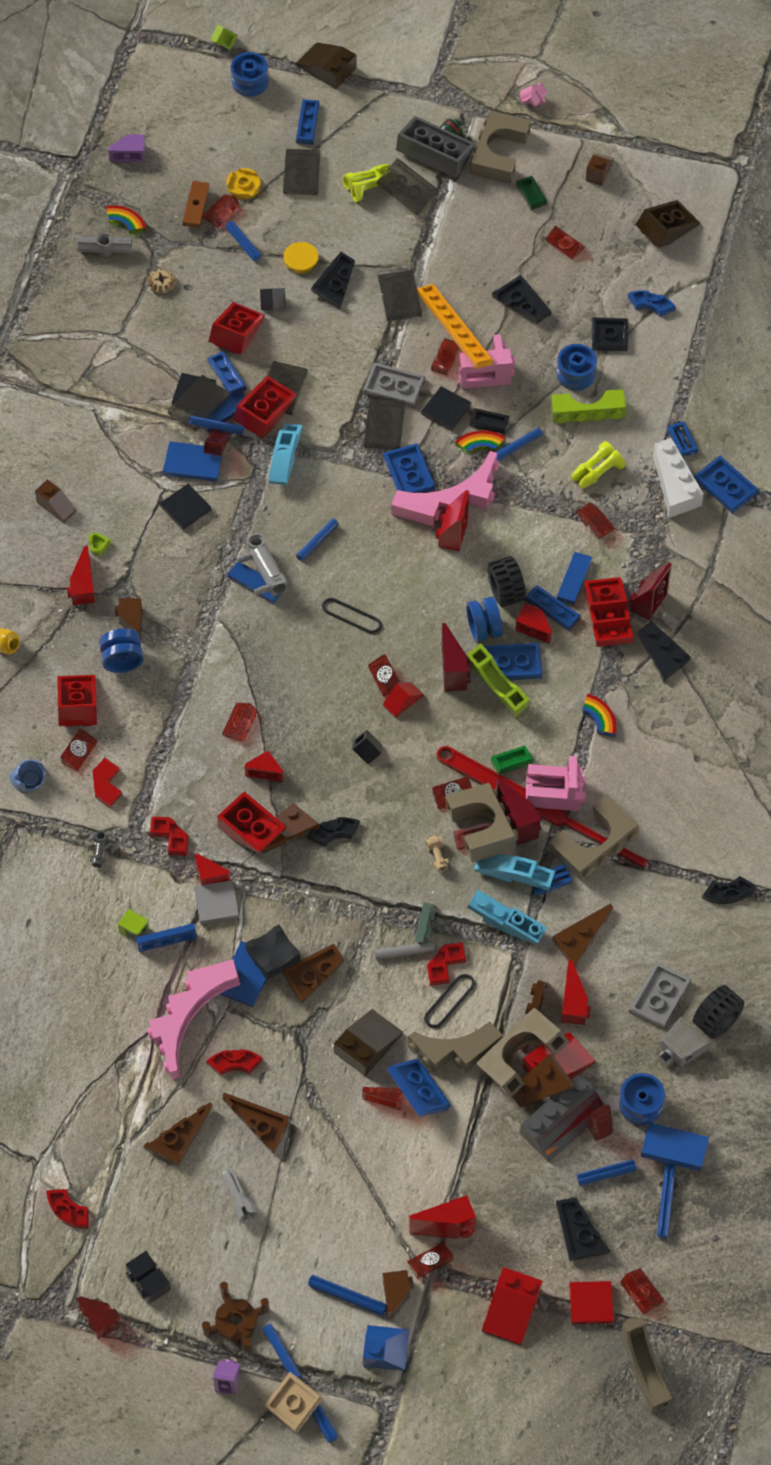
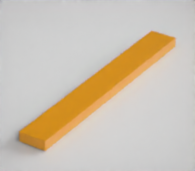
M431 284L417 288V294L476 369L493 365V359L435 285Z

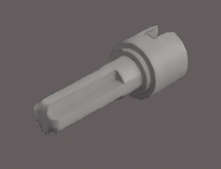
M226 1169L222 1175L235 1202L233 1206L239 1223L246 1224L249 1221L247 1215L250 1214L252 1219H256L258 1212L252 1199L246 1198L234 1170Z

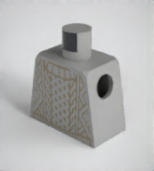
M680 1017L662 1039L661 1049L664 1052L658 1056V1059L664 1066H667L673 1060L681 1067L705 1053L708 1042Z

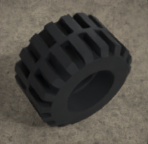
M509 556L489 562L487 569L488 579L497 603L501 607H506L524 601L526 596L525 583L516 560Z
M727 985L720 986L712 991L699 1005L694 1014L693 1023L709 1038H717L735 1023L742 1013L745 1002Z

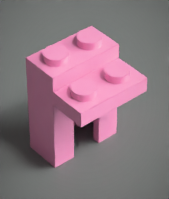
M501 334L493 335V350H487V353L493 359V365L476 369L464 353H459L461 389L511 384V377L515 376L514 355L511 356L510 349H506L505 341L502 342Z
M569 756L567 767L528 764L526 799L535 808L580 811L581 803L585 804L586 792H582V788H585L586 776H582V768H580V764H577V756ZM532 785H535V786H547V787H560V788H563V789H558V788H545V787H532Z

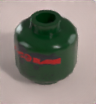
M448 118L440 125L441 128L460 137L463 135V125L456 118L454 120Z

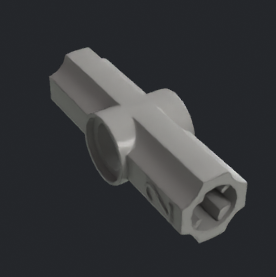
M102 233L97 237L79 236L78 252L99 253V255L104 257L110 256L112 253L131 254L132 238L111 237L107 233Z

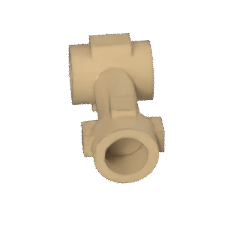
M441 836L429 837L425 842L427 850H433L436 859L433 862L434 868L438 872H443L448 869L449 862L448 859H443L440 848L444 847Z

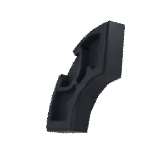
M337 817V819L324 821L319 824V829L310 832L308 839L324 847L336 838L352 839L360 825V820Z
M741 876L729 883L712 881L704 892L702 899L716 904L736 903L750 896L757 885Z

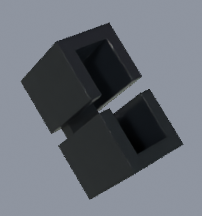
M147 1251L125 1264L127 1279L131 1284L135 1282L139 1287L137 1292L143 1300L147 1299L150 1304L171 1290L170 1282L159 1268H155L157 1265Z

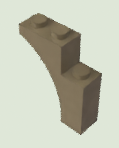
M489 1021L475 1032L453 1039L430 1038L414 1031L408 1036V1047L413 1054H418L422 1058L421 1061L426 1068H431L434 1072L452 1058L458 1068L462 1067L467 1072L503 1038V1035Z
M636 1317L630 1318L623 1324L620 1339L631 1360L630 1369L651 1413L670 1406L672 1397L656 1363L643 1317L637 1319Z

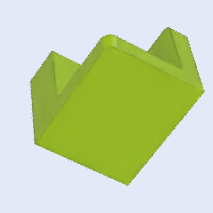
M217 25L210 40L231 50L238 35Z
M130 909L126 911L118 923L119 933L124 936L128 932L139 936L143 929L146 931L149 929L148 919Z

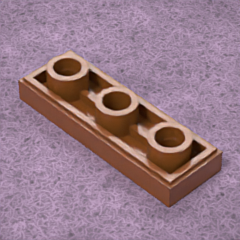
M192 181L183 217V226L200 228L210 183Z

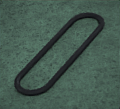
M327 598L322 603V609L326 613L366 632L376 633L381 629V621L378 618L338 599ZM331 600L376 620L379 626L376 630H368L326 610L325 603Z
M468 974L459 975L426 1012L424 1016L425 1023L433 1028L442 1025L475 986L474 978ZM460 978H470L472 985L438 1024H430L427 1020L429 1013Z

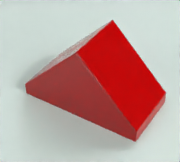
M412 682L397 683L384 701L383 707L396 718L421 699L424 694Z
M268 750L245 763V776L283 783V769Z
M198 853L195 855L201 885L231 881L229 870Z

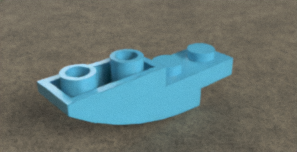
M284 423L282 430H279L270 467V484L287 485L295 462L294 454L303 430L302 425Z
M499 854L479 860L474 868L475 872L510 883L512 880L547 891H549L555 876L554 870L538 866L537 861L508 854Z
M480 890L476 891L467 906L470 910L484 917L482 921L530 943L538 944L547 929L546 926L514 907L510 909Z

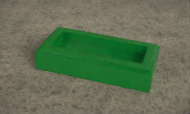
M525 745L491 756L490 758L498 775L533 764L534 760Z

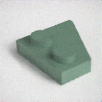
M423 903L415 941L425 943V939H429L431 932L429 925L431 920L434 919L435 904Z

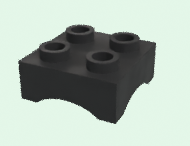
M279 924L261 937L245 943L246 952L266 980L301 961L300 952L290 942Z

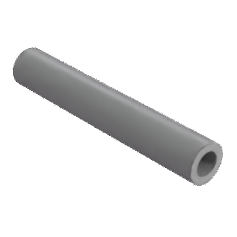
M433 942L378 949L374 950L375 959L378 960L433 952L435 950Z

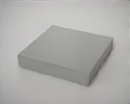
M233 880L194 886L200 924L239 918Z

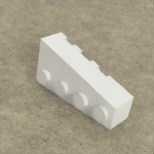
M672 438L655 443L653 458L660 479L668 518L701 507L703 492Z

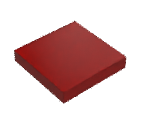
M611 1281L569 1282L571 1324L613 1323Z

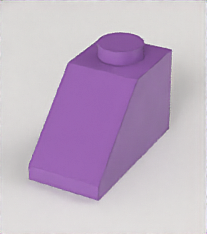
M127 134L110 146L108 150L110 162H144L145 135Z
M229 1359L218 1361L213 1375L215 1392L236 1395L240 1376V1364Z

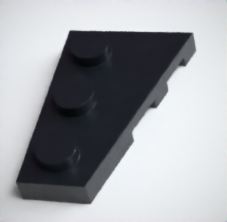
M340 251L311 287V291L340 309L355 260Z
M519 275L492 293L494 299L536 324L552 315L549 307L522 275Z
M650 621L638 631L637 635L646 652L649 653L653 660V665L659 671L663 682L691 660V656L654 622Z
M576 1197L556 1201L569 1261L610 1254L609 1248L602 1241L599 1232L590 1222L588 1215Z

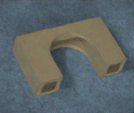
M491 110L489 117L486 116L484 130L481 129L480 141L475 144V154L469 160L471 174L511 184L516 171V159L497 155L489 149V146L498 140H510L526 144L531 131V120Z
M489 783L445 796L446 809L452 822L472 816H485L494 821L489 828L464 836L465 849L472 863L516 849V841L518 840L516 830L511 829L510 818L505 816L504 806L502 802H498V794L495 789L492 790Z
M608 795L593 806L594 817L610 832V836L605 843L593 848L583 847L574 841L564 830L549 841L550 851L580 881L585 877H590L595 869L600 865H605L611 856L615 853H620L626 844L636 840L639 835V824Z
M533 1008L476 1064L489 1079L511 1098L525 1085V1082L517 1072L511 1068L512 1059L518 1050L528 1044L538 1043L556 1055L569 1043V1040L558 1027L537 1009Z

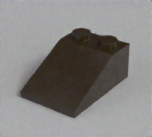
M316 42L296 62V66L337 89L357 69V55L342 46Z
M678 200L644 209L636 226L640 229L641 233L652 241L653 245L661 248L670 245L699 226L700 222Z
M371 1009L348 1027L334 1042V1053L366 1076L402 1036L403 1031Z

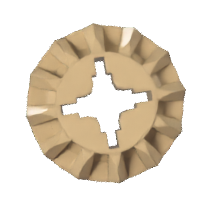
M160 269L156 272L152 271L151 275L148 276V287L155 293L163 294L170 292L176 285V277H174L172 272H168L167 269L164 271ZM160 277L163 278L164 285H162V283L159 281Z

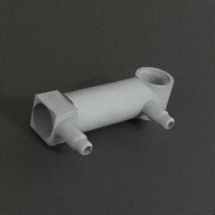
M258 533L250 535L247 538L248 553L237 557V562L254 560L266 585L254 589V594L270 592L273 597L286 593L287 582L266 545L265 537Z

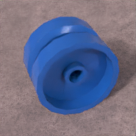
M246 52L239 54L232 60L230 66L231 83L233 89L238 94L253 97L262 94L268 88V63L262 55Z
M571 344L564 347L557 358V379L560 384L566 389L573 391L589 388L596 378L597 356L595 352L583 344Z
M493 596L483 598L481 605L477 600L466 603L468 623L476 643L485 641L487 633L492 639L503 636L501 616Z
M115 629L105 633L99 639L103 668L107 671L124 673L135 670L142 665L144 659L140 635L135 630Z
M638 1073L628 1077L622 1084L619 1099V1108L623 1117L636 1125H648L649 1122L656 1121L663 1110L665 1099L664 1086L659 1079L651 1074Z

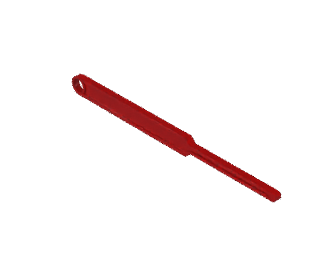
M442 746L438 749L437 759L440 763L480 785L489 783L492 790H496L497 779L501 778L526 798V788L502 775H498L497 772L449 746ZM442 751H449L452 756L449 759H443L439 754ZM535 808L540 811L542 819L555 826L565 825L599 845H602L608 839L568 817L566 810ZM623 848L618 853V855L642 868L646 867L647 860L634 852Z

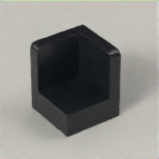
M285 288L260 289L261 310H285Z
M365 730L353 740L352 750L369 764L382 754V744L368 730Z

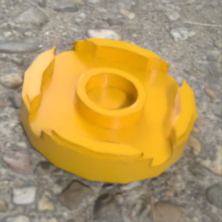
M240 168L238 171H233L229 174L226 187L233 197L249 199L260 191L261 179L254 170Z
M306 242L291 244L284 251L283 257L286 268L297 274L312 271L317 266L319 259L317 249L312 244Z

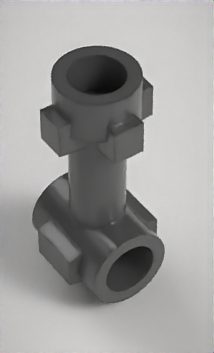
M103 830L97 831L94 835L96 850L95 856L90 857V862L96 868L103 867V863L106 860L102 856L104 847L109 843V836Z

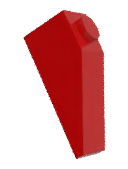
M88 545L84 546L69 579L70 587H67L68 598H72L73 605L95 603Z
M568 960L561 1022L585 1025L586 1018H590L591 1006H587L588 997L572 960Z

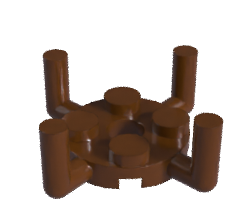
M221 1282L220 1292L224 1303L216 1311L215 1325L210 1326L208 1321L202 1323L203 1335L210 1336L219 1333L223 1338L233 1342H241L244 1351L249 1353L252 1351V1343L249 1337L254 1333L257 1326V1317L269 1312V1300L262 1298L261 1306L254 1309L245 1299L232 1300L228 1283ZM239 1316L242 1318V1322L239 1325H233L230 1322L231 1318Z

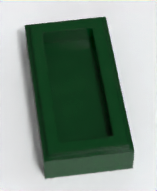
M533 176L516 181V185L530 210L547 205V200Z

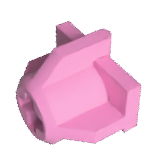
M538 83V85L521 90L520 98L524 104H531L533 107H537L546 102L543 97L547 90L542 83Z

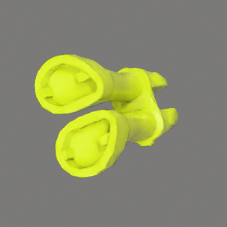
M389 164L374 166L373 169L368 171L344 174L342 181L346 190L351 191L354 202L357 203L363 199L364 191L373 187L386 186L396 179V174L390 171L391 167Z
M603 441L599 445V450L573 472L571 479L575 482L580 480V488L585 489L595 484L597 479L611 467L621 470L626 467V463L617 450L614 451L610 443ZM607 458V459H606L605 461H603L597 468H595L594 470H592V468H593L597 463H599L602 459Z

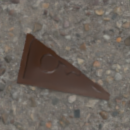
M611 903L553 936L552 940L567 961H573L575 968L582 955L587 951L588 946L599 933L603 923L610 916V912L613 909Z
M538 980L537 984L533 983L530 995L534 996L532 1003L528 1002L525 1014H528L533 1008L540 1012L544 998L543 991L544 988H547L549 982ZM529 1044L521 1049L528 1050Z
M224 1092L222 1100L259 1140L275 1154L288 1126L290 1117Z
M209 1102L207 1105L201 1106L197 1109V1112L188 1118H183L169 1130L160 1133L158 1138L150 1143H145L144 1150L179 1166L211 1112L213 1104Z

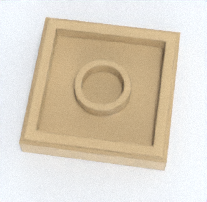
M289 1372L264 1407L298 1433L323 1400V1397L293 1373Z

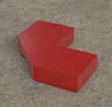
M104 757L92 771L96 799L111 808L122 796V791L109 783L120 771V768Z
M151 816L150 837H168V855L187 856L189 835L171 817Z
M463 942L443 945L436 956L427 964L430 986L450 983L447 965L466 963Z

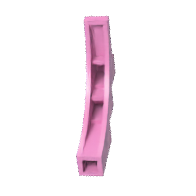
M490 451L485 462L477 472L454 487L430 493H410L397 490L391 505V515L434 527L435 521H439L441 513H445L447 506L465 490L469 491V504L487 509L489 502L492 503L495 497L492 484L494 476L492 474L493 471H497L499 466L497 453Z
M233 959L187 972L188 979L185 982L188 991L168 996L169 1004H166L169 1015L149 1020L150 1028H147L150 1040L154 1039L156 1046L159 1045L162 1056H166L167 1061L163 1062L166 1074L170 1073L173 1080L181 1078L179 1069L180 1046L191 1020L212 998L240 985Z

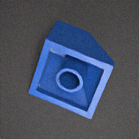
M367 1325L363 1367L405 1371L409 1329Z

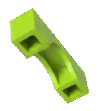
M623 389L607 390L599 401L592 404L577 402L569 393L551 395L550 405L553 423L625 418L626 403Z
M481 643L466 654L467 662H471V668L514 717L530 706V699L518 685L513 684L503 674L492 655Z

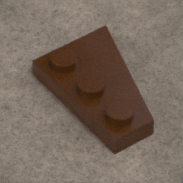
M293 803L276 817L286 826V829L262 852L266 853L286 844L287 840L296 836L297 838L302 837L305 832L311 829L315 831L320 828V825Z
M332 944L302 959L300 962L282 971V974L299 1003L302 1004L344 963V959L335 944Z
M548 1054L522 1079L525 1085L512 1097L521 1108L573 1088L575 1085L554 1055Z

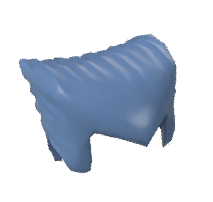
M29 759L22 761L10 773L9 779L16 789L31 791L41 787L46 780L47 774L41 762Z

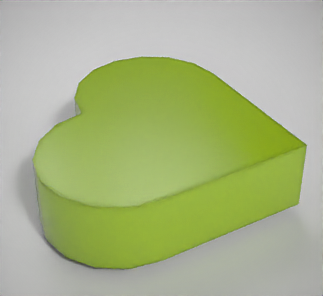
M97 532L91 533L88 537L91 554L94 556L102 555L110 546L111 539Z

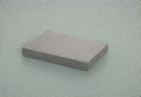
M374 362L363 388V394L414 408L425 382V376Z
M656 962L630 1006L629 1013L665 1029L692 979Z

